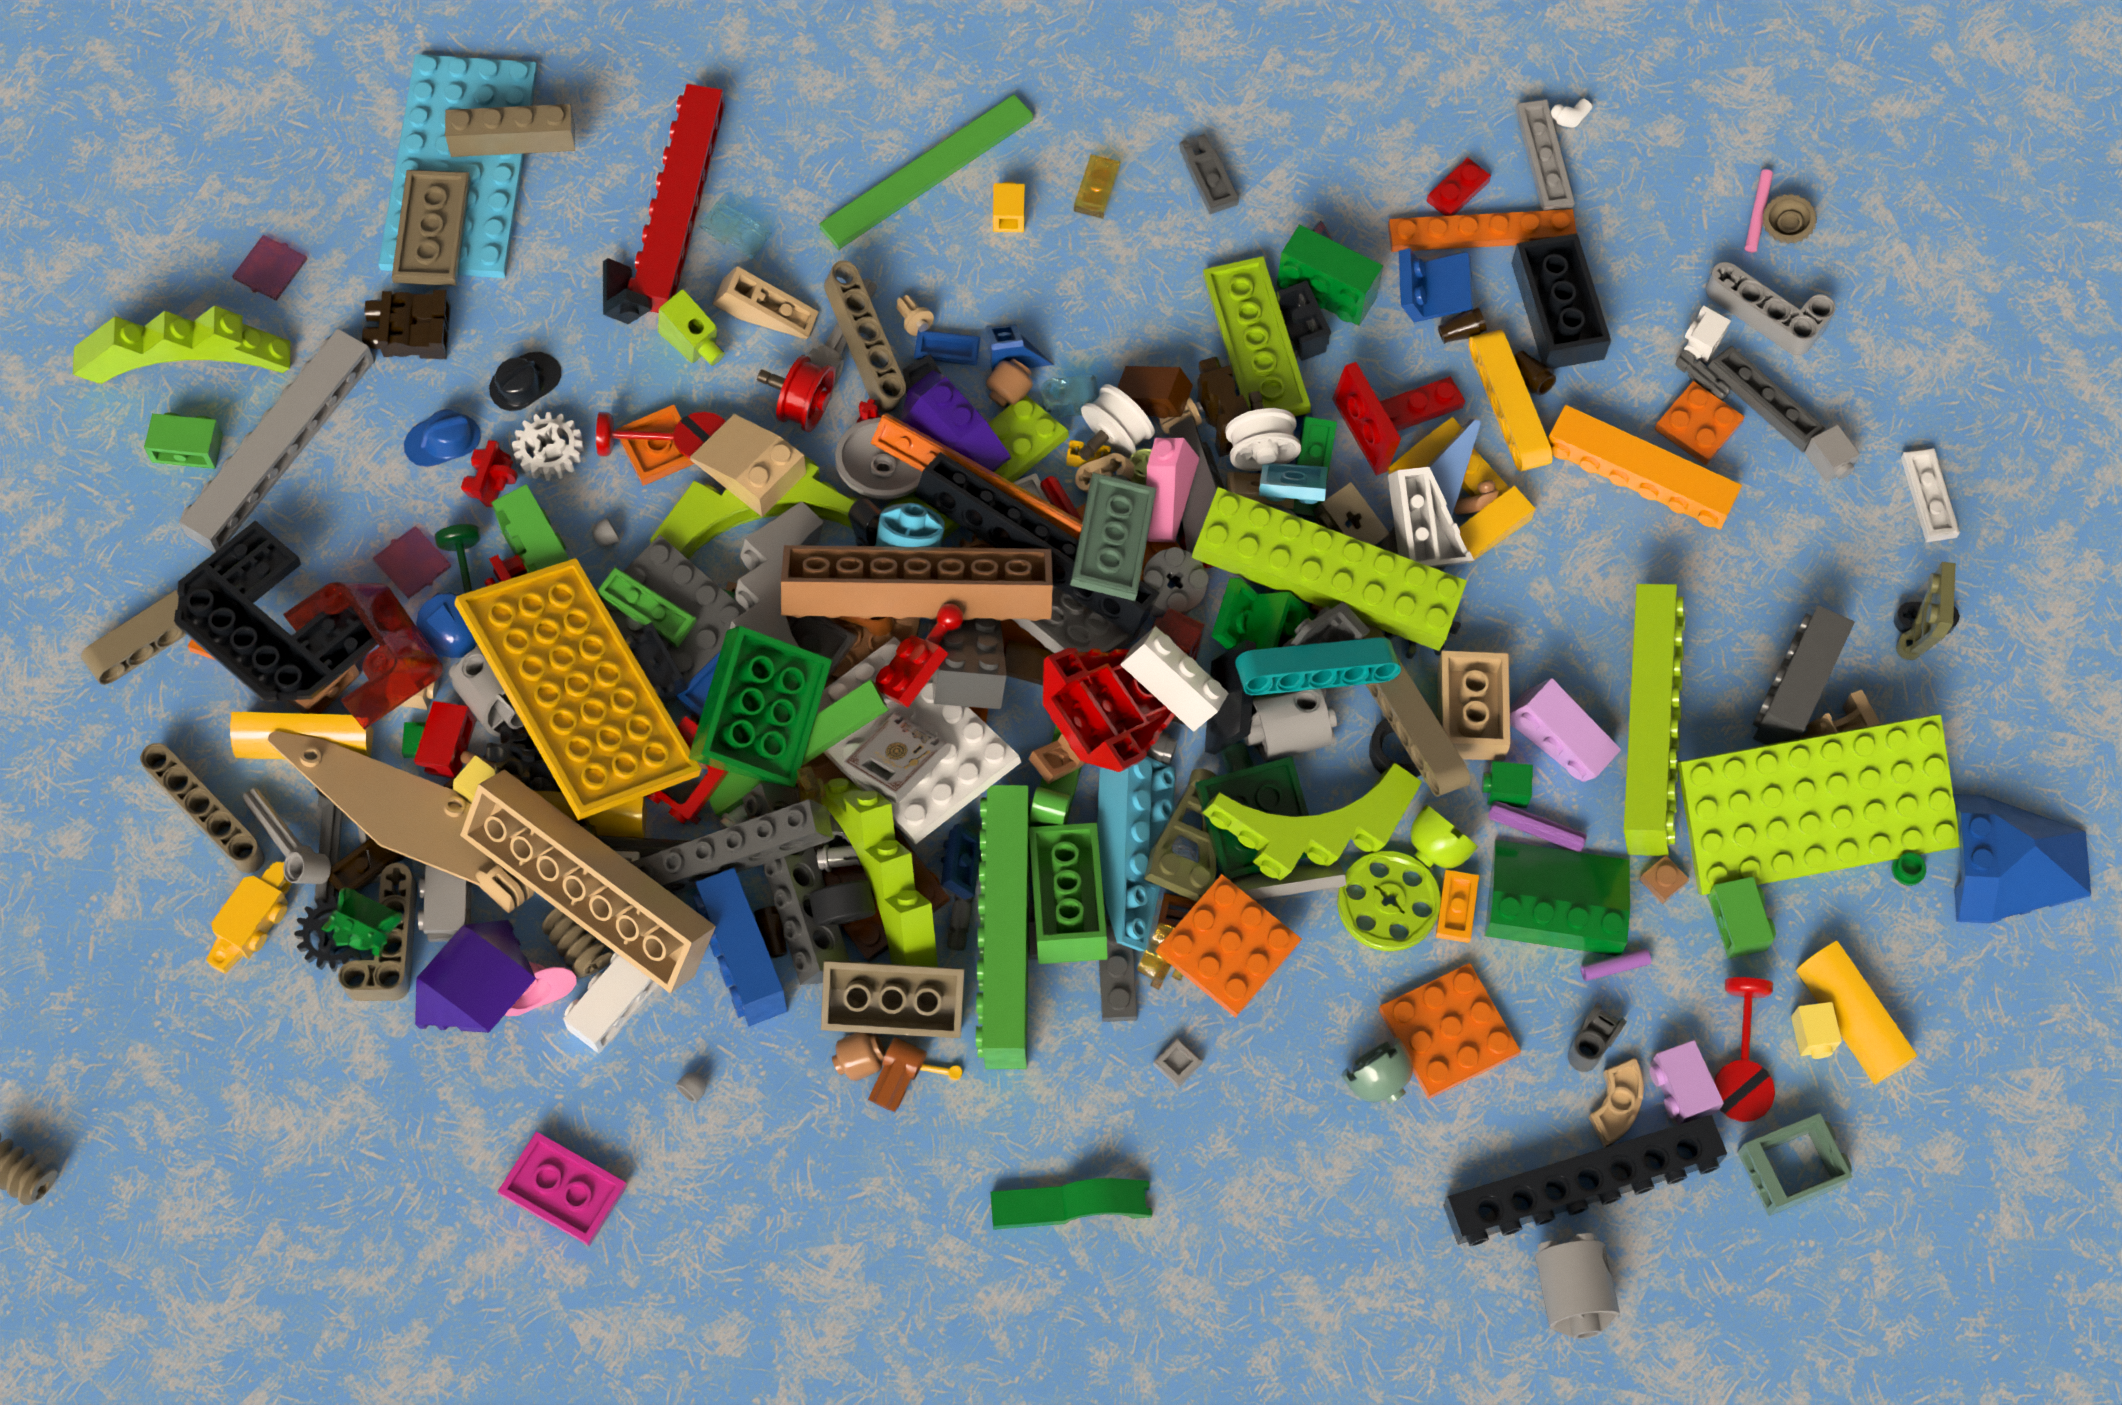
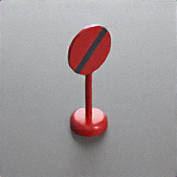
M704 411L683 417L677 423L674 432L614 431L613 416L608 412H599L596 424L597 454L601 457L609 456L613 451L614 439L674 440V445L678 451L690 458L726 421L715 413Z
M1731 977L1725 979V991L1730 995L1744 998L1741 1060H1735L1723 1066L1716 1074L1714 1083L1724 1102L1719 1110L1732 1120L1751 1122L1766 1115L1772 1107L1775 1097L1774 1082L1768 1071L1758 1063L1749 1061L1752 999L1769 997L1773 992V982L1760 978Z

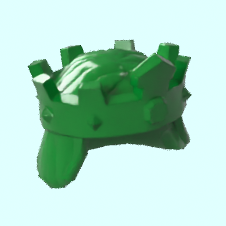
M343 887L339 892L337 909L333 910L329 920L321 929L325 932H330L334 929L333 939L337 946L349 945L358 950L373 948L372 954L381 957L384 945L387 944L389 933L403 920V914L389 909L353 889Z

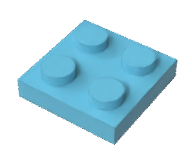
M1279 463L1262 464L1259 496L1276 502L1284 501L1285 498L1299 499V502L1305 504L1325 501L1328 467Z

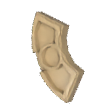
M1636 1057L1608 1068L1603 1072L1607 1086L1606 1097L1602 1106L1591 1113L1588 1118L1604 1148L1611 1146L1626 1134L1640 1110L1644 1085L1642 1072Z

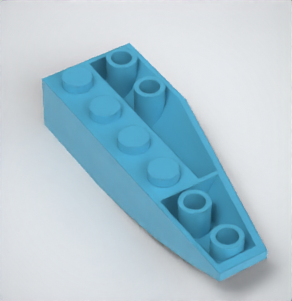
M1148 756L1140 763L1121 772L1100 767L1097 819L1102 885L1116 942L1140 952L1145 951L1160 891L1159 885L1145 880L1144 876L1150 851L1174 810L1175 768Z

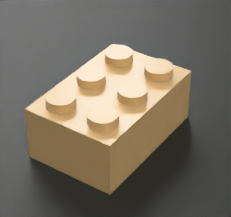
M1441 652L1437 665L1438 721L1462 759L1505 761L1510 748L1508 653Z

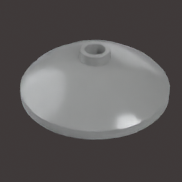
M881 418L864 420L850 427L838 441L835 463L840 477L851 489L875 499H896L916 491L923 472L871 444Z

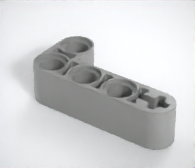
M1721 262L1715 265L1706 285V293L1713 301L1793 355H1802L1809 351L1826 331L1836 308L1834 301L1829 296L1817 294L1812 296L1801 309H1798L1729 262Z

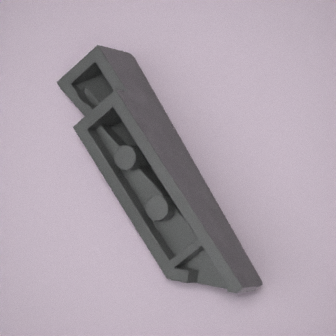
M1190 416L1171 426L1169 433L1170 438H1184L1199 457L1182 516L1186 550L1193 554L1218 487L1225 488L1212 451L1207 442L1201 441L1195 420Z

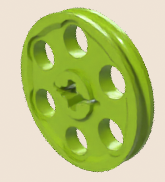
M1379 851L1363 856L1348 868L1345 873L1346 885L1339 887L1337 907L1344 927L1357 941L1375 950L1393 952L1411 948L1428 936L1438 918L1441 898L1437 882L1425 865L1404 853ZM1374 863H1382L1387 867L1388 874L1383 878L1375 877L1371 874L1369 867ZM1410 871L1415 872L1420 876L1421 883L1414 887L1408 886L1403 881V874ZM1350 885H1359L1364 889L1365 896L1362 899L1354 900L1347 895L1346 889ZM1393 896L1396 898L1394 902L1395 907L1392 904L1387 906L1382 904L1384 897L1389 898ZM1418 902H1424L1430 907L1431 914L1428 917H1419L1413 912V905ZM1364 915L1369 916L1374 920L1375 927L1369 931L1361 930L1356 924V919ZM1395 924L1403 925L1408 931V936L1403 940L1394 939L1389 933V928Z

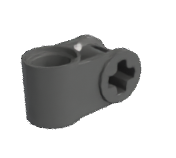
M1597 1002L1569 1049L1568 1061L1570 1065L1581 1072L1593 1070L1608 1047L1612 1046L1627 1021L1623 1018L1618 1020L1604 1011L1602 1005ZM1579 1047H1588L1592 1050L1594 1056L1582 1054Z

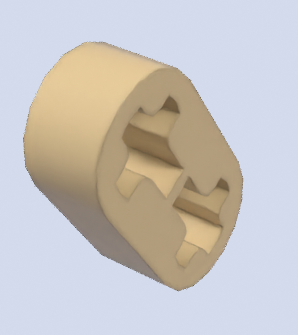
M1113 453L1082 465L1075 475V483L1079 489L1088 493L1090 485L1088 481L1091 480L1093 472L1130 481L1135 467L1133 462L1119 453Z

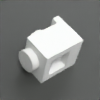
M1703 305L1697 320L1691 324L1685 335V338L1689 341L1684 348V352H1690L1696 359L1707 364L1725 337L1731 320Z

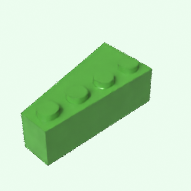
M527 484L491 502L502 535L514 555L518 554L527 573L574 559L573 557L569 559L565 552L566 546L558 532L554 533L550 526L551 522L542 507H539Z

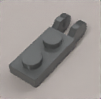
M1206 135L1197 136V145L1201 154L1196 156L1188 141H1181L1179 143L1181 154L1209 214L1237 206L1239 203L1238 195L1216 150L1212 149Z

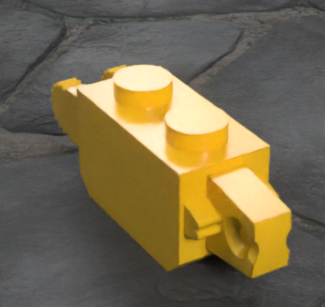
M276 861L269 865L270 868L264 872L260 879L254 875L244 877L211 922L213 933L217 939L206 961L213 968L226 974L242 956L249 959L254 951L258 952L264 946L267 940V933L274 923L277 924L283 919L288 905L285 895L292 885L285 878L283 871L284 862Z

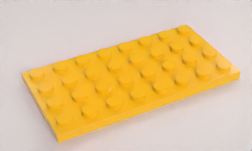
M577 558L456 596L454 603L578 820L699 776L701 767L697 761L689 759L690 749Z

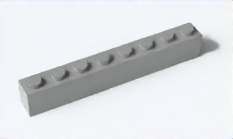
M338 328L331 337H327L322 342L319 352L312 360L307 361L303 365L301 373L296 380L284 388L281 398L277 403L265 411L261 422L254 431L249 432L244 437L240 448L233 456H229L224 461L221 471L216 477L205 484L198 499L193 505H189L183 511L179 523L187 537L214 553L232 538L374 363L369 346Z

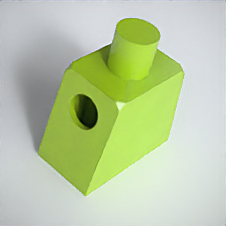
M683 289L659 308L658 333L691 363L703 357L711 366H714L724 357L725 352L716 344V325Z

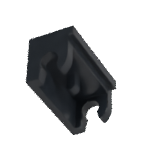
M652 622L643 626L644 634L641 637L635 639L633 635H629L627 643L663 703L688 688Z

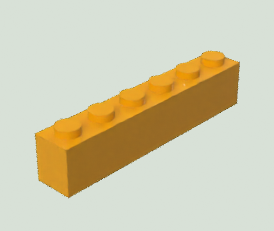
M1568 405L1564 406L1548 438L1552 455L1556 458L1569 460L1589 473H1597L1606 477L1617 486L1630 488L1638 492L1645 499L1656 500L1667 505L1676 513H1684L1697 519L1702 525L1707 527H1715L1721 530L1742 487L1737 482Z

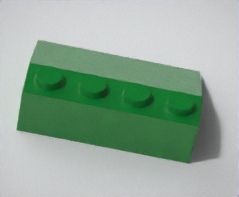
M743 626L727 630L689 759L720 770L795 788L832 659Z
M1495 840L1484 936L1612 956L1622 954L1628 942L1630 919L1629 859Z

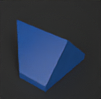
M1016 324L985 328L992 371L1000 361L1010 362L1012 358L1027 368L1054 365L1020 334Z

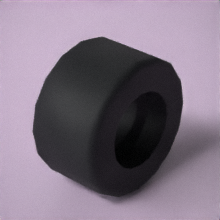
M866 880L834 884L819 888L809 894L814 923L818 927L855 922L871 917L876 913L871 885Z

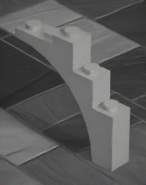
M802 501L745 538L740 558L745 566L752 571L738 579L734 599L746 612L732 620L730 629L743 626L799 647L792 636L787 617L781 616V573L784 545L814 546L819 542L824 524Z

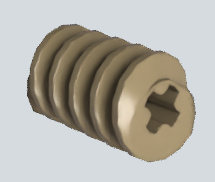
M555 908L543 921L541 927L543 933L549 936V941L552 945L557 946L558 954L564 957V962L567 966L572 967V971L577 978L593 975L610 963L613 956L612 952L601 955L607 946L602 942L593 944L597 938L590 933L586 934L587 931L559 909Z
M9 1138L5 1139L0 1143V1189L7 1190V1193L13 1198H18L21 1204L31 1205L49 1191L57 1178L58 1172L55 1169H50L44 1174L47 1166L45 1162L40 1161L34 1165L36 1157L33 1154H27L23 1157L25 1149L18 1146L12 1150L14 1142Z

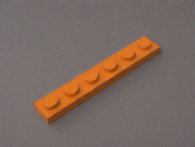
M1573 209L1389 219L1388 221L1391 252H1399L1411 248L1412 251L1514 246L1517 243L1577 233Z

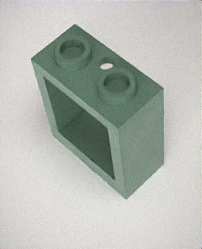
M1821 1113L1746 1142L1737 1152L1769 1216L1843 1187L1853 1177L1851 1174V1163L1844 1153H1840L1835 1143L1836 1135L1834 1129L1828 1121H1824ZM1809 1134L1831 1178L1786 1196L1764 1151Z

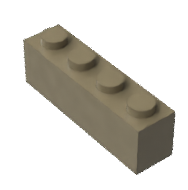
M571 104L445 110V137L451 157L575 151V122Z

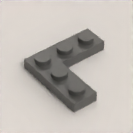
M1105 919L1107 960H1099L1102 1022L1137 1021L1133 949L1116 942L1110 919ZM1035 922L1028 923L1030 960L1038 959Z

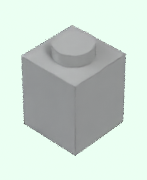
M1838 424L1811 438L1804 453L1826 483L1836 477L1841 480L1850 475L1855 470L1854 465L1860 455Z

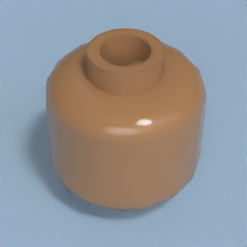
M1013 358L1010 362L1000 361L986 380V386L991 391L988 397L1003 408L1006 404L1015 405L1017 402L1022 401L1033 386V381L1030 377L1032 372Z
M855 1032L837 1041L835 1047L836 1055L832 1056V1062L839 1075L846 1074L850 1080L859 1081L882 1069V1062L886 1052L876 1033L871 1035L870 1033Z

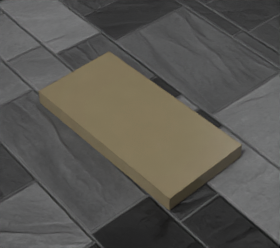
M406 171L392 271L393 283L457 286L471 179L469 172Z

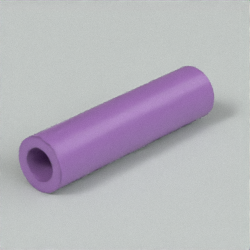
M1644 948L1582 964L1580 970L1584 981H1589L1650 965L1651 956L1648 949Z

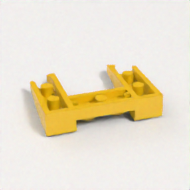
M1451 417L1389 467L1388 473L1391 474L1397 470L1426 467L1462 429L1461 425ZM1473 448L1462 482V488L1470 496L1480 494L1478 490L1480 482L1493 480L1495 488L1498 489V495L1494 501L1459 527L1461 532L1459 534L1467 551H1470L1473 559L1476 560L1530 522L1536 508L1515 485L1509 488Z

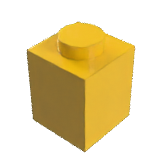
M1014 182L994 183L993 232H1024L1025 184H1016Z

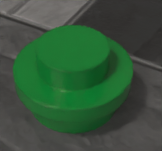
M1915 853L1903 854L1899 859H1894L1891 866L1894 878L1903 885H1917L1926 875L1925 862Z

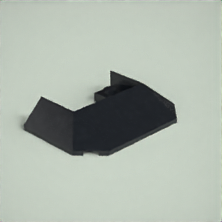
M255 520L178 581L177 594L179 598L174 622L176 626L261 700L313 699L389 636V634L343 594L292 636L257 607L254 602L298 568L301 562L294 552Z

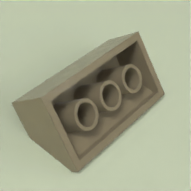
M824 960L821 1030L961 1038L964 968Z

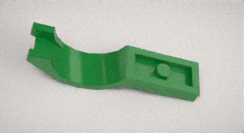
M1095 1178L1056 1187L990 1192L993 1230L1062 1225L1078 1218L1094 1215H1123L1132 1219L1151 1218L1152 1208H1146L1145 1190H1149V1181Z

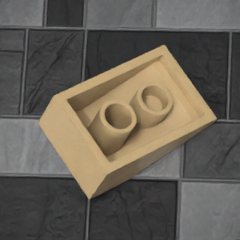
M733 414L690 456L692 462L761 517L806 474L805 458L800 451L781 436L736 414Z

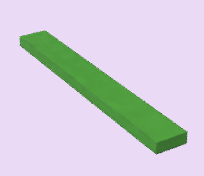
M1013 94L819 223L820 230L840 250L1033 121L1032 112Z

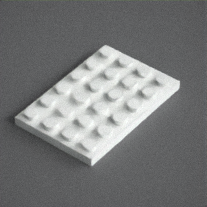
M893 637L825 688L817 714L870 679L875 683L877 674L883 667L889 665L895 657L896 650L901 642ZM932 677L908 708L883 697L889 708L888 711L823 752L862 791H875L846 773L844 761L893 713L896 712L902 715L903 720L909 719L939 737L940 741L944 740L950 744V751L946 757L898 804L885 797L892 804L893 823L915 845L1021 763L1019 755L969 707L934 704ZM871 761L873 773L886 781L894 775Z

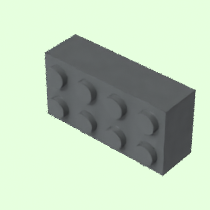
M1820 605L1816 607L1812 616L1807 613L1805 614L1790 643L1789 650L1779 666L1778 673L1765 696L1762 707H1760L1752 725L1758 727L1753 737L1754 740L1768 745L1800 739L1855 621Z
M993 618L963 620L959 628L951 631L948 630L938 644L949 654L932 675L934 704L1001 709L1007 676L1001 620ZM930 619L929 633L937 624V619Z

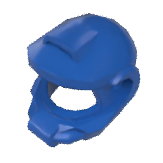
M438 592L426 601L418 611L417 630L422 635L424 644L438 658H443L444 656L462 658L477 645L454 604L456 596L462 595L461 593L454 594L448 592L440 594Z

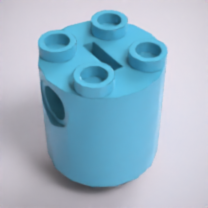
M916 503L892 505L880 513L875 546L941 547L944 521L933 510Z

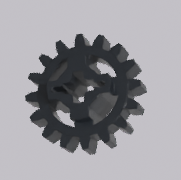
M330 895L328 904H324L320 898L316 899L317 908L314 910L306 906L304 909L308 917L306 919H297L298 924L303 927V930L295 931L294 935L297 939L303 940V942L297 945V948L300 952L308 951L304 957L308 963L317 959L316 966L318 969L322 970L326 963H328L331 970L336 972L339 963L345 964L352 957L357 960H362L363 958L358 949L349 945L337 946L333 937L330 940L326 932L321 929L327 923L329 917L319 920V918L337 909L338 902L334 895ZM311 933L320 939L318 951L312 945ZM348 947L343 953L335 955L336 951Z

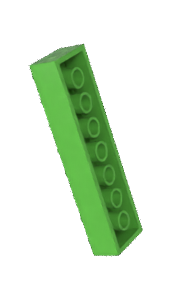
M992 785L987 789V797H981L980 816L982 818L980 850L982 861H979L981 894L978 897V912L980 915L978 947L980 959H977V980H979V991H983V993H977L976 996L978 1024L982 1025L976 1026V1047L978 1058H984L985 1069H1027L1029 827L1031 812L1028 785Z

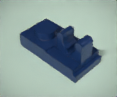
M956 824L949 831L948 840L943 843V847L947 851L946 856L941 858V862L944 864L941 885L966 900L975 895L981 852L980 838L960 824Z

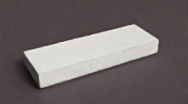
M1935 449L1903 452L1901 461L1925 541L1932 542L1957 538L1960 531Z

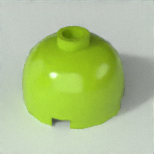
M1427 804L1412 823L1410 830L1411 842L1418 850L1414 856L1429 868L1433 864L1444 869L1455 868L1469 859L1478 848L1473 841Z

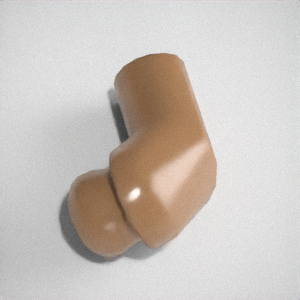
M1493 480L1482 481L1478 484L1480 494L1457 499L1454 508L1455 513L1461 515L1479 512L1494 501L1498 495L1495 482Z

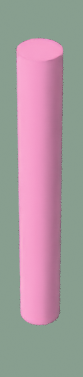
M1764 169L1760 173L1745 244V250L1750 253L1756 252L1758 248L1764 209H1766L1773 172L1768 169Z

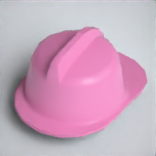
M529 962L536 979L508 1010L505 1016H519L534 1008L565 997L575 987L576 975L572 970L565 967L545 968L543 965Z

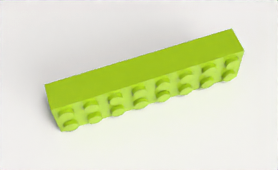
M1219 487L1216 490L1191 557L1275 590L1291 592L1295 597L1323 608L1329 606L1332 609L1344 602L1363 623L1440 651L1447 639L1467 580Z
M1636 584L1624 835L1628 855L1669 856V844H1676L1674 813H1677L1678 805L1676 782L1679 781L1677 751L1680 752L1679 721H1681L1682 716L1680 691L1683 690V671H1681L1682 661H1684L1683 631H1685L1686 627L1684 597H1678L1677 584Z

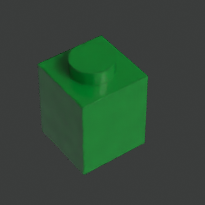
M1492 761L1489 772H1484L1482 777L1481 789L1483 793H1487V805H1492L1494 801H1498L1512 807L1527 808L1532 797L1533 765Z

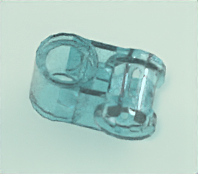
M1082 374L1075 377L1048 379L1041 387V398L1038 405L1055 419L1082 416L1081 407L1085 403H1093L1100 396L1096 377L1091 374Z

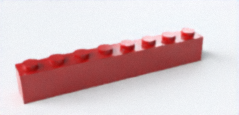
M686 84L684 95H679L676 111L678 118L677 121L673 120L670 126V139L672 141L670 147L666 146L664 149L663 164L665 167L664 171L659 172L657 175L656 190L658 193L657 197L652 198L650 202V224L644 225L642 232L643 250L637 252L635 259L637 273L635 278H630L628 285L629 290L652 298V310L649 312L659 313V308L676 295L725 109L723 89Z

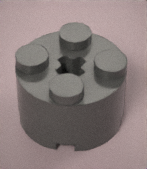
M1172 547L1156 553L1142 567L1140 580L1160 592L1150 613L1152 616L1161 619L1181 618L1193 610L1203 599L1209 577L1201 561L1191 558L1192 553L1178 547ZM1171 579L1176 582L1175 587L1172 589L1167 586Z

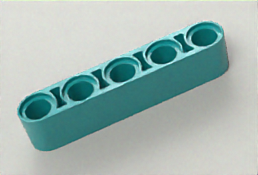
M1387 638L1250 650L1239 655L1235 661L1243 689L1249 695L1382 683L1396 678L1401 672V666L1392 643Z

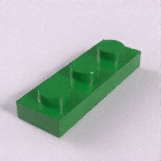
M1307 416L1303 417L1299 440L1301 452L1296 458L1295 465L1328 467V479L1337 422ZM1294 499L1293 509L1289 510L1295 514L1316 517L1313 510L1324 501H1318L1315 504H1305L1299 502V499Z

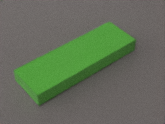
M614 567L596 591L600 599L641 625L645 626L652 622L659 636L677 648L697 622L696 617L617 567Z

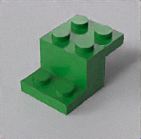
M1240 577L1229 578L1211 636L1228 651L1245 640L1255 642L1256 650L1282 647L1291 638L1297 636L1294 630L1301 622L1307 618L1313 621L1316 615L1291 592L1257 594Z

